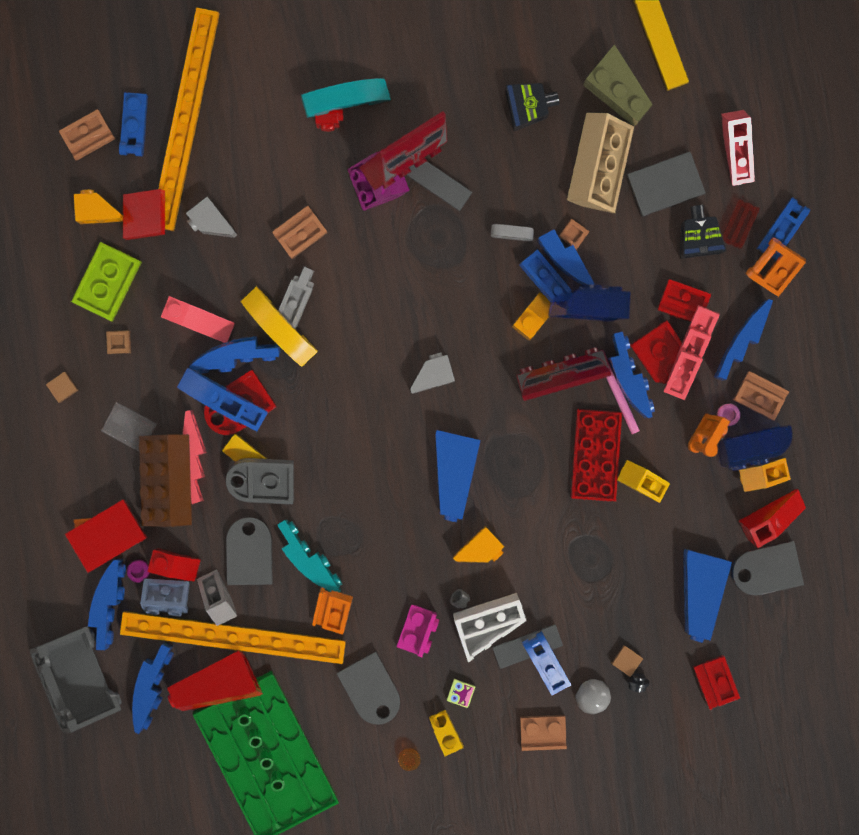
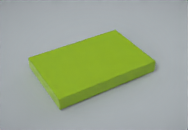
M100 242L71 302L113 322L142 262Z

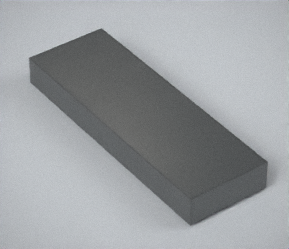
M427 161L418 168H415L414 165L411 166V172L406 175L459 212L472 194L470 190Z
M556 625L547 626L492 647L500 669L529 659L530 656L522 642L526 639L531 640L537 637L536 634L541 631L552 650L563 646ZM542 645L534 648L536 653L543 649Z

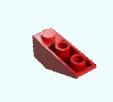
M795 489L744 517L739 522L746 538L759 548L777 538L806 509L799 490Z

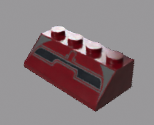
M444 111L437 114L359 167L374 191L381 186L384 189L396 182L394 180L396 176H399L401 179L409 174L411 166L414 165L415 168H418L427 161L426 156L430 155L433 158L442 152L440 147L447 143L446 114Z
M595 347L585 350V355L577 357L576 353L564 356L563 362L555 364V361L551 360L541 363L542 368L533 370V366L520 369L521 374L516 376L523 401L612 376L604 350L598 351V348Z

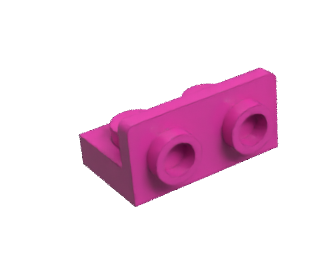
M411 604L397 648L415 653L421 658L423 653L428 654L432 643L431 640H428L431 631L436 632L439 619H436L437 613Z

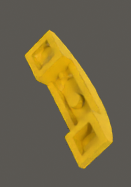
M258 286L241 301L261 328L301 367L318 352L271 304L272 301Z

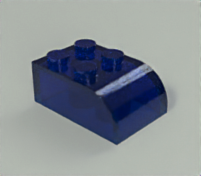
M602 285L580 286L577 290L557 295L550 304L549 317L609 322L629 319L631 292L622 291V287L610 286L609 288H602Z
M791 425L777 426L719 440L717 448L721 467H728L729 470L736 471L747 468L746 464L748 463L755 466L769 463V458L780 456L789 448L792 442Z

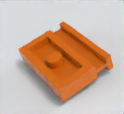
M322 587L312 625L318 624L323 629L343 635L353 596L333 590L328 592Z

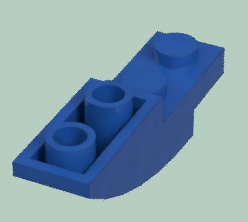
M623 332L615 333L611 336L616 357H611L608 361L617 379L616 381L623 395L634 409L644 418L653 417L652 412H655L652 399H648L647 395L649 390L648 380L646 377L643 378L642 373L633 375L632 371H635V364L633 358H629L627 349H630L629 339L623 335Z
M257 336L240 338L211 348L192 361L189 368L196 370L198 373H208L209 369H218V372L232 371V368L236 367L237 359H240V362H251L253 358L273 361L276 360V357L280 356L281 349L278 344L258 345Z
M190 368L186 369L177 386L178 389L204 405L256 432L268 413L267 410L229 391L228 388Z
M122 558L113 560L106 569L95 590L91 603L88 627H97L96 650H106L113 643L114 633L110 631L111 622L114 621L115 610L111 607L112 605L120 604L125 595V588L121 584L122 577H125L126 565L123 564Z
M167 642L161 645L154 661L147 658L143 662L137 677L132 705L134 731L137 734L143 729H148L153 717H150L153 708L157 710L163 698L159 696L162 689L154 685L160 684L164 673L161 672L164 664L169 665L174 655L171 652L174 645Z

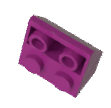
M379 152L373 153L347 169L363 211L394 200L410 191L405 177L400 179L399 176L394 178L396 182L388 188L384 189L381 186L374 191L359 167Z

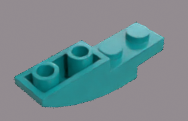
M286 519L279 523L278 527L289 543L282 550L293 565L320 587L330 592L331 590L341 592L340 586L343 584L336 573L332 575L328 567L331 565L324 554L320 556L319 552L312 556L309 555L311 549L305 540L300 541L297 536L299 530L293 521L289 523Z

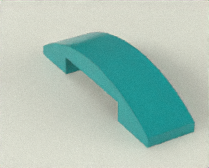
M385 79L347 82L301 95L307 118L328 114L333 110L368 103L373 105L391 100Z

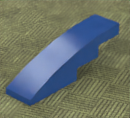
M768 299L764 301L747 318L724 353L714 378L727 380L733 361L742 362L748 344L759 343L773 300Z

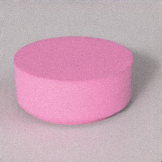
M724 404L719 407L716 416L729 420L728 426H732L739 421L740 411L733 404Z

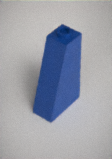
M436 430L440 514L445 515L444 520L457 522V519H463L480 440Z
M684 549L685 632L691 635V640L703 643L704 639L711 641L732 562Z

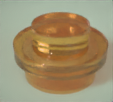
M406 748L400 752L398 762L402 769L413 771L420 765L421 757L417 750Z

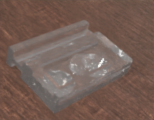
M116 402L101 431L139 451V436H151L157 423Z

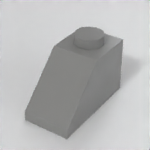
M208 197L186 213L190 218L187 222L194 231L199 229L200 232L208 235L233 238L237 236V233Z
M441 352L429 356L430 360L424 363L410 389L412 394L455 382L448 355L443 356Z
M217 569L197 579L205 610L217 626L237 617L232 598Z

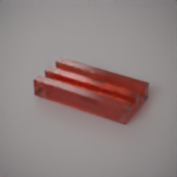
M739 199L722 235L724 243L742 249L760 208ZM743 207L745 209L730 240L727 237L740 208ZM750 210L752 211L751 216L737 243L735 241Z

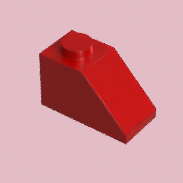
M157 548L153 550L147 572L168 578L195 582L201 560Z

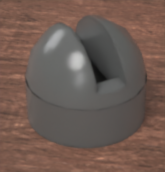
M457 589L452 594L450 602L453 606L463 609L467 607V602H470V596L462 589Z

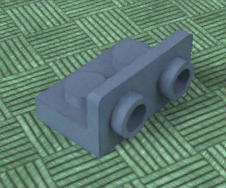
M144 579L140 602L143 611L150 615L168 613L171 616H181L182 614H188L189 581Z

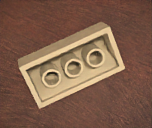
M586 113L569 188L568 201L583 207L615 213L634 126L608 113Z

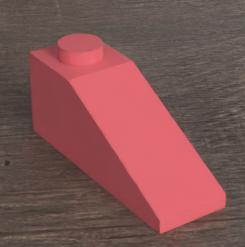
M744 110L723 113V138L731 184L738 185L755 182L751 117Z
M170 296L161 315L166 320L223 343L228 342L235 326L234 322Z

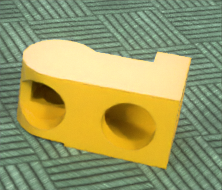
M446 710L429 717L444 756L464 748Z

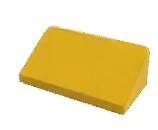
M234 434L223 449V452L235 462L244 458L267 459L238 434Z

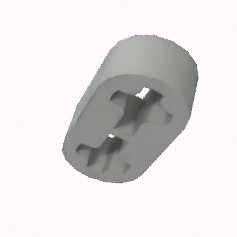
M501 224L492 225L491 237L533 241V228Z

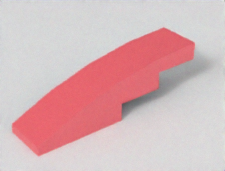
M698 305L664 388L665 393L685 400L702 363V357L711 339L712 331L720 316L718 312Z
M193 410L185 411L183 434H189L191 503L195 504L204 501L197 479L205 477L199 455L207 452Z

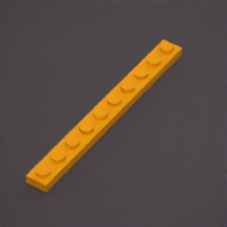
M197 7L158 188L165 190V230L170 231L175 229L219 19V12Z
M126 611L122 615L120 635L343 664L346 640L225 624L217 626L215 623Z

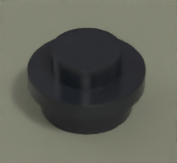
M634 673L631 677L627 678L628 688L635 692H645L650 684V681L643 674Z

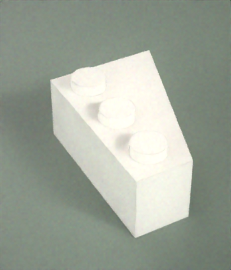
M517 593L453 613L468 662L484 649H488L499 638L506 636L526 621Z

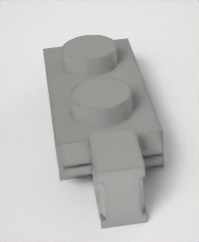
M304 267L300 277L295 275L294 279L291 280L278 310L295 329L314 283L310 282L314 271L307 267Z

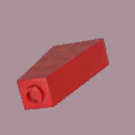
M240 650L167 688L170 694L168 695L169 703L173 708L175 707L181 711L256 697L263 694L246 655Z

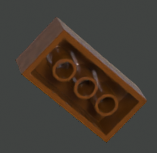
M189 434L139 436L142 526L173 527L192 525Z

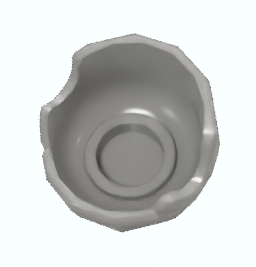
M590 679L581 684L575 694L577 706L584 713L593 715L603 712L608 707L611 694L609 687L603 681Z

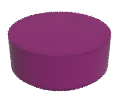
M141 559L132 561L127 567L129 579L134 582H142L144 579H147L150 575V572H147L149 564Z

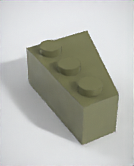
M614 44L586 78L583 85L635 127L648 112L652 103Z

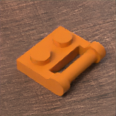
M773 237L768 243L769 247L755 265L749 267L745 274L779 297L806 263V259ZM776 251L781 253V256L766 275L762 276L759 272Z
M705 414L688 442V449L694 453L703 452L704 455L709 457L715 456L718 451L716 445L726 435L730 421L724 417ZM703 438H707L705 444L702 443Z

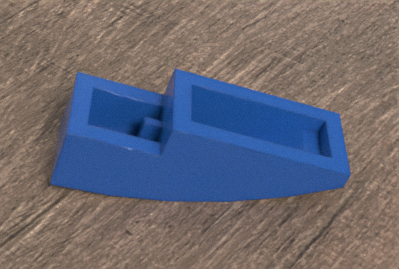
M555 229L538 238L537 241L545 254L564 274L587 288L594 285L574 245L565 249Z

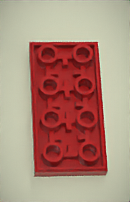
M577 409L571 487L572 499L616 502L622 412Z

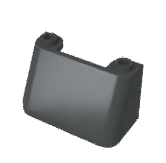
M88 626L30 649L32 661L57 723L63 733H72L121 710V698L117 692L108 689L92 649L94 648V642H96V636L92 629L89 630Z

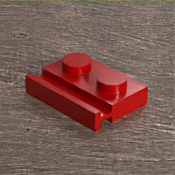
M668 279L657 310L691 322L698 305L707 308L711 294Z
M722 655L700 665L693 666L709 710L740 699L725 656Z

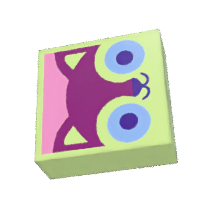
M454 678L447 701L468 708L475 686Z

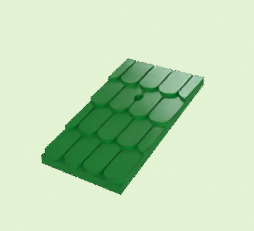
M270 671L256 678L263 693L262 695L201 707L193 711V717L254 835H279L339 803L335 791L304 734L288 699L273 671Z

